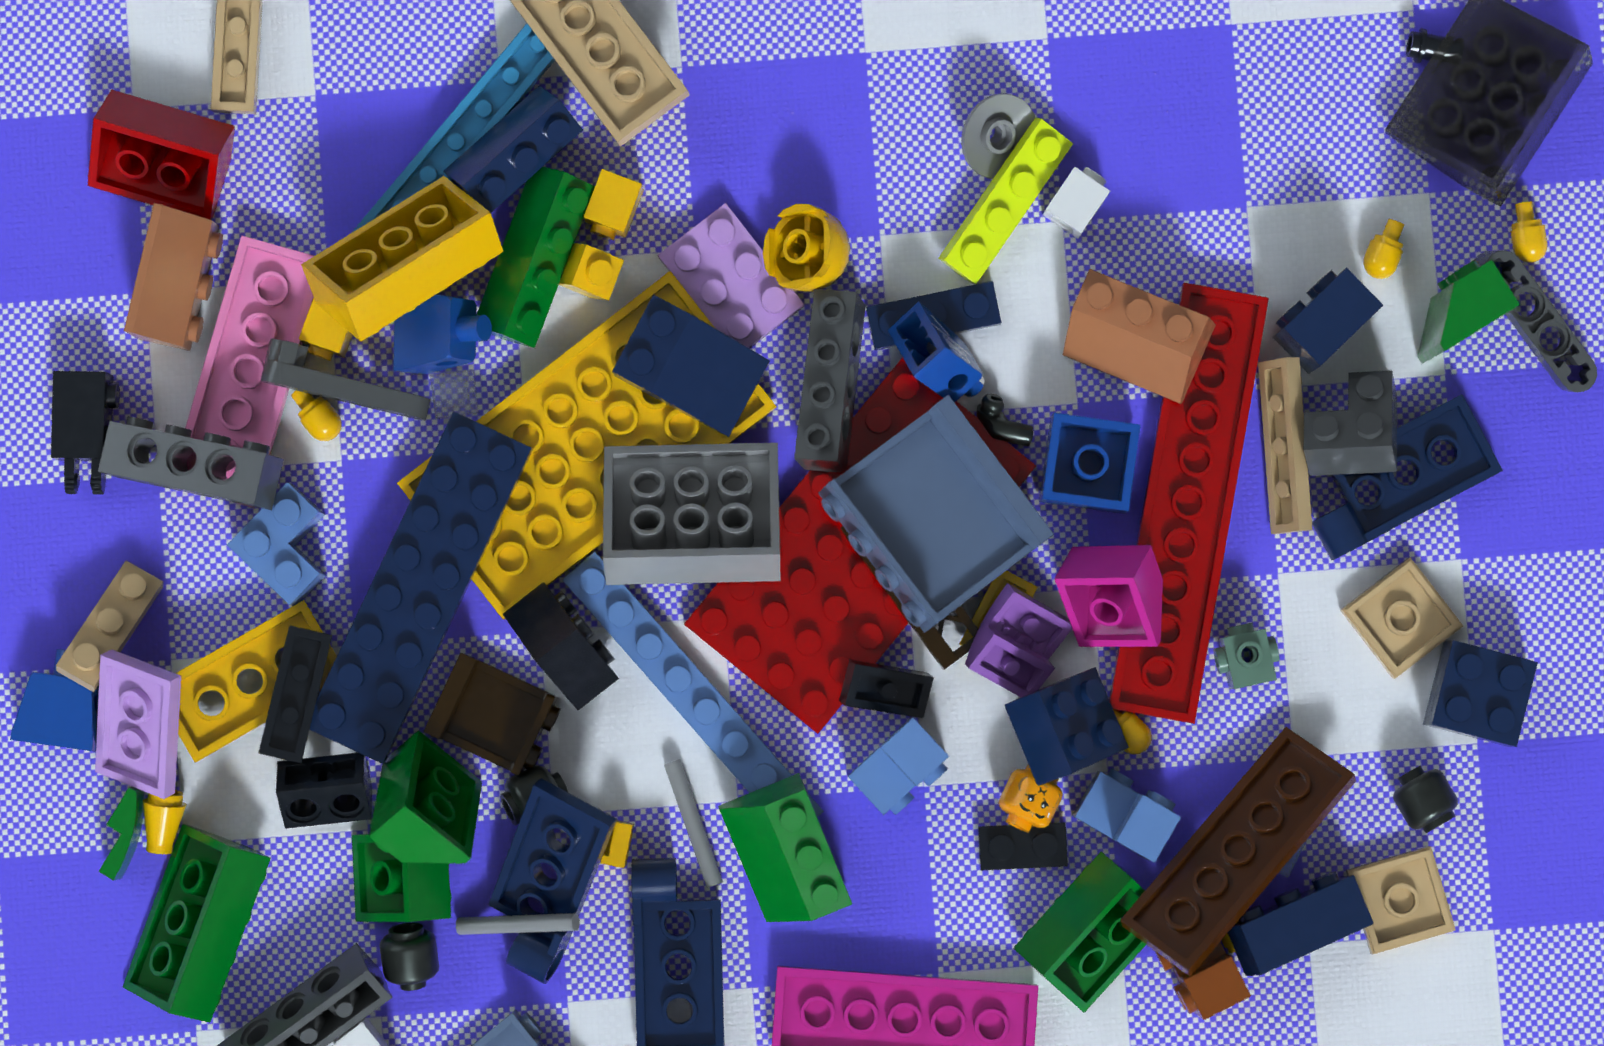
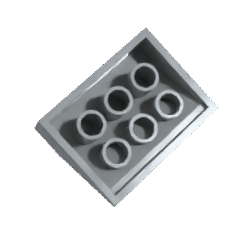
M778 443L604 446L603 563L606 585L781 581Z

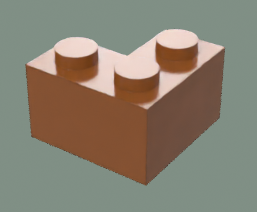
M1219 942L1191 977L1155 951L1164 971L1173 969L1180 983L1174 986L1173 989L1183 1009L1187 1010L1189 1014L1194 1012L1205 1020L1251 997L1232 957L1226 954L1221 942Z

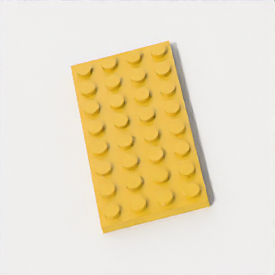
M671 271L662 276L476 421L533 448L472 578V581L503 620L506 619L503 616L504 612L544 582L547 586L603 543L604 446L731 444L777 408L758 383L731 435L727 437L614 376L612 370L653 294L715 328ZM431 457L397 482L410 501Z

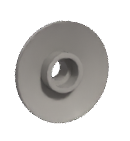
M1006 93L994 94L980 101L968 115L962 131L961 145L967 164L977 174L993 179L1036 118L1031 107L1023 99ZM995 128V134L990 139L991 132Z

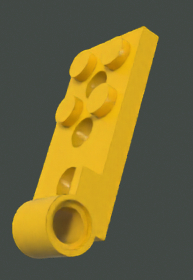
M305 600L176 673L181 675L178 735L195 763L266 723L279 670L275 663V655L280 649L284 648L289 625L323 633ZM331 645L329 647L319 692L321 691L325 683V680L337 657ZM254 669L261 674L263 684L256 693L246 694L238 688L237 677L243 670ZM207 691L219 692L225 701L223 710L215 716L205 715L199 709V698Z

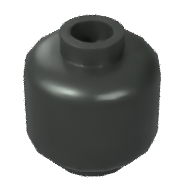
M536 765L532 769L521 772L519 776L514 775L507 779L505 792L500 794L504 810L513 825L519 824L533 785L540 778L568 792L558 772L551 775L545 767Z
M1420 765L1398 778L1402 786L1394 792L1393 799L1410 828H1423L1425 833H1428L1456 817L1453 810L1458 805V798L1440 770L1432 769L1424 772Z
M403 923L391 927L388 930L389 934L384 936L379 945L385 979L393 984H399L400 989L405 991H413L425 987L426 981L434 977L439 971L434 934L423 929V925L420 923Z

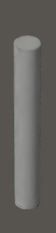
M681 760L665 764L664 767L706 887L720 884L723 880Z
M576 913L459 917L456 920V931L459 935L577 931L580 920Z

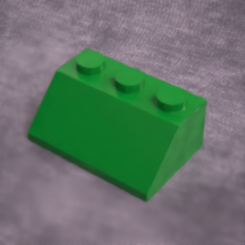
M1475 259L1438 283L1441 292L1430 300L1417 356L1422 364L1520 305L1492 260L1480 266Z
M418 730L387 757L385 764H382L369 837L380 850L390 853L402 863L465 864L472 856L482 781Z
M799 773L718 806L766 922L813 921L852 905L845 883Z
M1101 851L1083 869L1082 873L1063 894L1054 901L1053 905L1033 927L1024 934L1023 938L1013 949L1085 1013L1147 945L1122 927L1120 921L1145 890Z

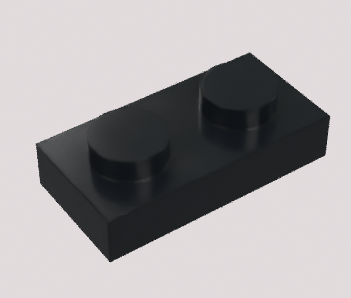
M849 660L839 702L849 707L924 718L934 677L928 672Z
M1065 822L1050 823L1044 828L1032 826L1029 833L1011 825L978 826L981 871L1068 866Z

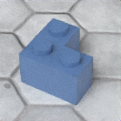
M289 482L276 493L272 510L262 508L227 544L235 554L291 606L303 601L327 576L296 547L325 514L295 485Z
M910 717L848 775V778L883 815L889 810L897 815L915 798L909 792L912 788L918 786L922 781L930 786L948 769L943 762L949 755L913 717Z
M1112 768L1107 775L1097 771L1072 816L1141 857L1155 863L1181 819V816L1172 812L1176 804L1154 791L1148 790L1146 796L1130 789L1134 781Z

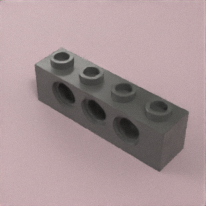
M814 289L794 459L804 470L841 473L847 471L866 308L865 303L857 292Z
M129 416L127 417L126 424L109 421L98 472L126 480L272 510L284 459L270 455V446L250 441H244L243 448L229 446L231 438L206 432L204 440L191 438L192 430L166 424L165 432L152 430L153 422ZM156 444L157 454L150 462L149 451ZM195 452V465L192 469L188 470V458ZM234 460L235 471L233 475L227 479V466L231 461Z
M356 943L217 1046H327L389 1001L392 995L382 971Z

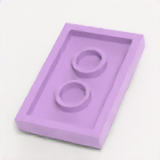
M726 203L658 254L661 262L668 271L672 272L712 325L720 332L749 349L805 307V304L793 290L783 288L778 284L775 277L768 274L765 269L763 250Z
M112 649L100 655L96 773L162 799L175 793L181 675Z

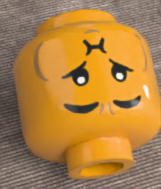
M1029 764L1025 769L1014 770L998 801L1002 811L1008 814L1005 822L1029 833L1032 826L1037 828L1048 826L1063 796L1062 790L1056 785L1059 779L1037 786Z

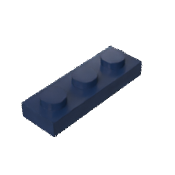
M993 281L866 307L874 350L896 346L888 329L918 301L955 334L993 327L1002 323Z

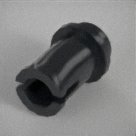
M1421 28L1419 32L1411 31L1407 41L1406 56L1412 57L1415 63H1420L1423 59L1458 66L1463 55L1464 40L1427 34V30Z

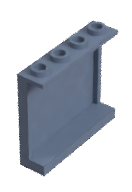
M949 395L838 478L831 480L818 492L822 498V506L826 513L833 520L840 521L849 533L848 539L851 546L859 555L866 556L876 569L875 575L879 583L887 591L894 592L903 604L902 611L907 620L912 625L919 626L924 633L1054 535Z

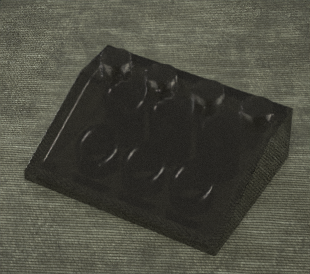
M1469 0L1384 131L1387 135L1463 187L1501 207L1593 65L1590 46L1503 0ZM1455 41L1459 44L1461 42L1464 45L1462 57H1458V53L1445 57L1448 49Z

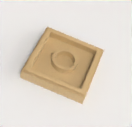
M1411 557L1407 558L1340 610L1393 679L1397 678L1463 627L1462 623Z
M1431 846L1346 870L1347 876L1354 875L1374 924L1363 929L1370 954L1373 955L1456 930Z

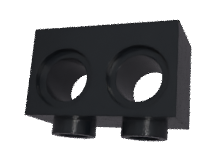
M357 752L303 758L302 763L288 760L277 761L276 795L285 829L372 819V784L364 755Z

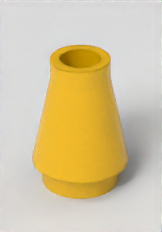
M175 790L174 794L165 799L148 793V798L143 799L147 852L154 854L172 853L173 843L187 805L183 802V792Z

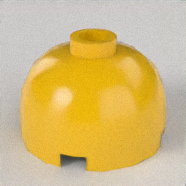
M794 204L782 210L778 215L782 219L777 223L775 229L769 228L765 235L763 258L768 274L775 277L780 286L793 291L814 292V289H823L834 284L843 274L850 255L849 237L839 219L820 207L810 204Z

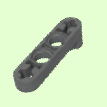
M1506 250L1485 251L1479 254L1475 259L1480 266L1490 260L1500 262L1502 266L1501 275L1509 288H1511L1510 282L1522 281L1521 285L1511 288L1516 298L1523 292H1528L1533 296L1535 309L1531 315L1523 317L1517 313L1515 308L1505 315L1556 385L1568 392H1584L1590 389L1597 378V367L1593 359L1520 259L1514 253ZM1549 326L1556 328L1560 334V343L1552 351L1545 350L1540 343L1541 332ZM1569 349L1572 350L1571 353L1566 354V352H1567ZM1564 355L1570 364L1582 365L1583 369L1579 372L1582 380L1580 382L1575 380L1568 381L1567 377L1571 373L1569 366L1565 361L1554 363L1553 359Z
M270 338L260 381L426 421L431 399L304 368L309 347Z

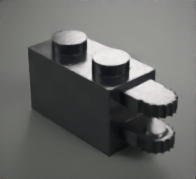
M53 371L51 458L64 461V486L66 494H76L80 485V461H92L90 478L92 493L104 494L106 474L98 472L109 421H112L113 408H118L120 403L119 383L113 382L114 376L107 372Z

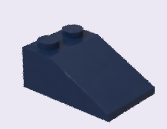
M653 294L612 373L624 382L729 437L770 360Z

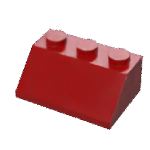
M111 89L93 118L88 186L150 205L156 203L212 220L231 162L235 126Z

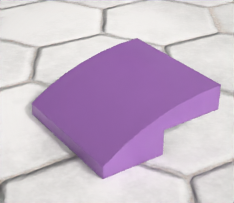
M1007 583L983 619L970 647L965 665L1019 697H1023L1039 690L1054 671L1055 667L1048 659L1070 633L1072 626L1069 619Z

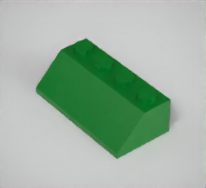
M182 824L122 987L167 1013L210 1023L214 1011L220 1002L221 992L230 968L235 961L236 951L245 927L251 918V911L260 886L265 880L266 870L271 858L248 846L196 827Z

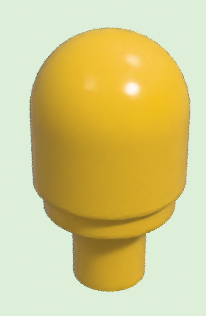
M1532 201L1515 204L1517 223L1511 224L1512 231H1510L1513 251L1521 261L1528 263L1536 262L1546 254L1548 248L1545 225H1542V219H1535Z
M1388 219L1383 234H1375L1374 239L1370 240L1364 255L1363 265L1371 277L1385 279L1396 271L1403 254V244L1398 242L1405 224Z
M297 390L291 394V397L302 409L298 413L301 419L300 422L312 437L319 441H330L338 436L341 431L342 421L328 400H324L321 396L315 399L312 394Z
M1113 709L1129 747L1123 751L1134 755L1145 752L1152 741L1150 728L1135 713L1132 714L1126 711L1123 714L1120 710Z

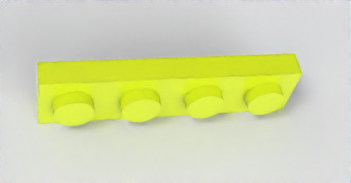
M1035 118L938 259L968 282L977 284L1073 143L1043 119Z

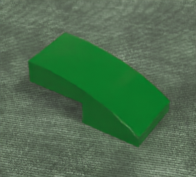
M134 787L127 789L106 824L121 833L98 871L113 881L122 879L136 850L144 817V791Z

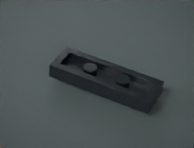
M289 625L258 754L302 763L332 635Z

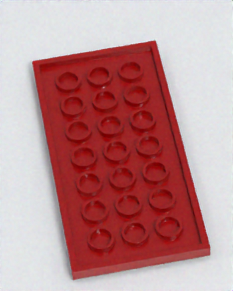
M903 357L853 417L847 470L943 399V397L913 376ZM954 402L1017 486L1020 487L1035 469L1036 465L1008 442L992 438L975 415L959 402ZM810 470L779 507L781 581L717 583L684 625L818 734L842 705L839 702L849 660L876 664L907 626L908 621L840 530L843 525L839 520H833L822 506V498L818 492L831 480L838 478L843 473Z

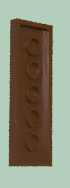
M1285 727L1121 918L1122 927L1191 977L1356 782L1355 774Z

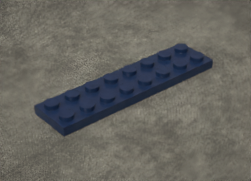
M453 411L317 697L310 725L311 731L381 764H385L533 448Z

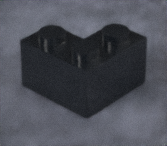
M543 582L504 612L503 616L535 662L573 706L580 710L619 679L609 665L615 658L600 639L592 644L589 638L594 633L579 614L573 618L571 617V615L577 612V609L562 591L554 595Z

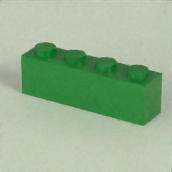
M542 167L526 181L502 245L504 252L499 254L476 314L488 316L492 324V335L503 340L535 348L595 186L565 171Z

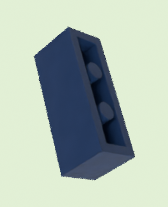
M538 86L443 172L455 185L492 213L579 135L583 129L560 99L541 86Z
M1336 871L1330 872L1312 880L1314 888L1300 894L1299 889L1295 888L1274 897L1276 905L1268 909L1262 910L1261 905L1247 909L1238 920L1239 922L1228 932L1245 976L1265 974L1374 924L1354 875L1338 877Z

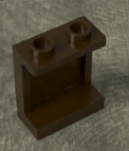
M460 653L423 732L437 739H443L519 776L524 769L529 770L536 765L543 749L536 745L543 729L549 732L552 730L561 708L555 706L558 699L557 696L472 656Z

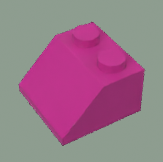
M1152 546L1072 547L1054 579L1078 646L1157 647L1161 641L1163 578Z

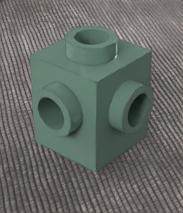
M1253 622L1227 628L1229 636L1219 638L1220 647L1214 648L1213 651L1218 673H1226L1229 689L1277 680L1273 662L1279 661V652L1275 637H1267L1266 629L1254 631ZM1245 647L1251 652V659L1248 663L1241 656L1242 650Z

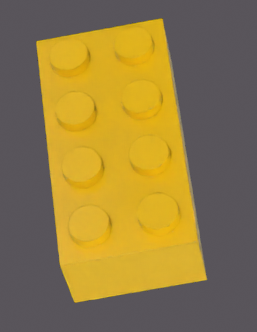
M442 176L305 261L301 266L316 304L362 342L369 336L378 333L382 328L399 317L411 312L418 305L437 293L449 288L459 279L482 267L489 260L504 251L491 212L448 178Z

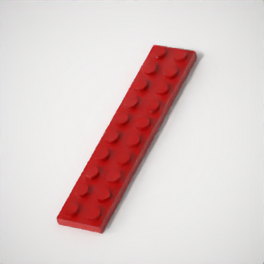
M1190 283L1182 284L1179 305L1208 316L1216 326L1182 404L1162 397L1136 544L1152 546L1163 578L1161 641L1157 647H1118L1109 697L1111 706L1115 710L1195 724L1269 301L1268 297Z

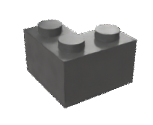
M1392 370L1350 372L1348 374V410L1304 412V454L1309 476L1397 472V393Z

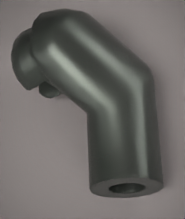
M995 394L983 396L981 404L977 405V418L990 436L996 440L1028 447L1033 437V426L1009 421L1002 412L1004 403L1000 396Z

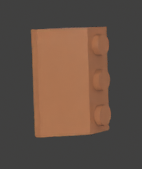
M153 204L124 328L125 332L142 341L187 351L191 350L192 342L198 343L204 321L203 317H199L202 300L207 301L209 299L213 286V275H208L212 258L217 259L219 257L223 243V234L218 233L219 225L212 220L164 205Z
M1089 269L1072 308L1062 355L1182 404L1216 324L1208 316Z

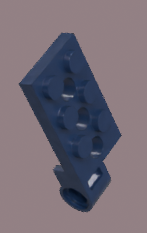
M1462 394L1397 428V463L1399 461H1408L1416 469V478L1410 485L1398 483L1394 478L1393 472L1331 475L1346 504L1312 521V525L1331 561L1503 471ZM1437 441H1446L1453 447L1454 458L1450 464L1440 465L1434 461L1431 451ZM1361 481H1370L1377 487L1378 498L1372 505L1361 504L1355 496V488Z
M540 778L533 785L488 905L507 916L576 913L579 916L617 819ZM554 828L561 829L568 834L570 845L562 844L556 839ZM547 863L551 865L557 873V879L547 877L543 873L540 864ZM527 897H533L540 901L543 905L544 913L534 911L529 906ZM573 931L519 933L509 950L506 963L546 984L558 968Z
M676 858L632 859L631 880L637 1046H725L721 899L677 900ZM680 910L688 915L690 918V928L685 934L673 935L667 930L665 919L670 912ZM682 954L690 960L692 969L687 977L676 979L669 975L666 963L672 955ZM684 998L692 1005V1016L686 1022L678 1023L669 1017L667 1007L673 999Z

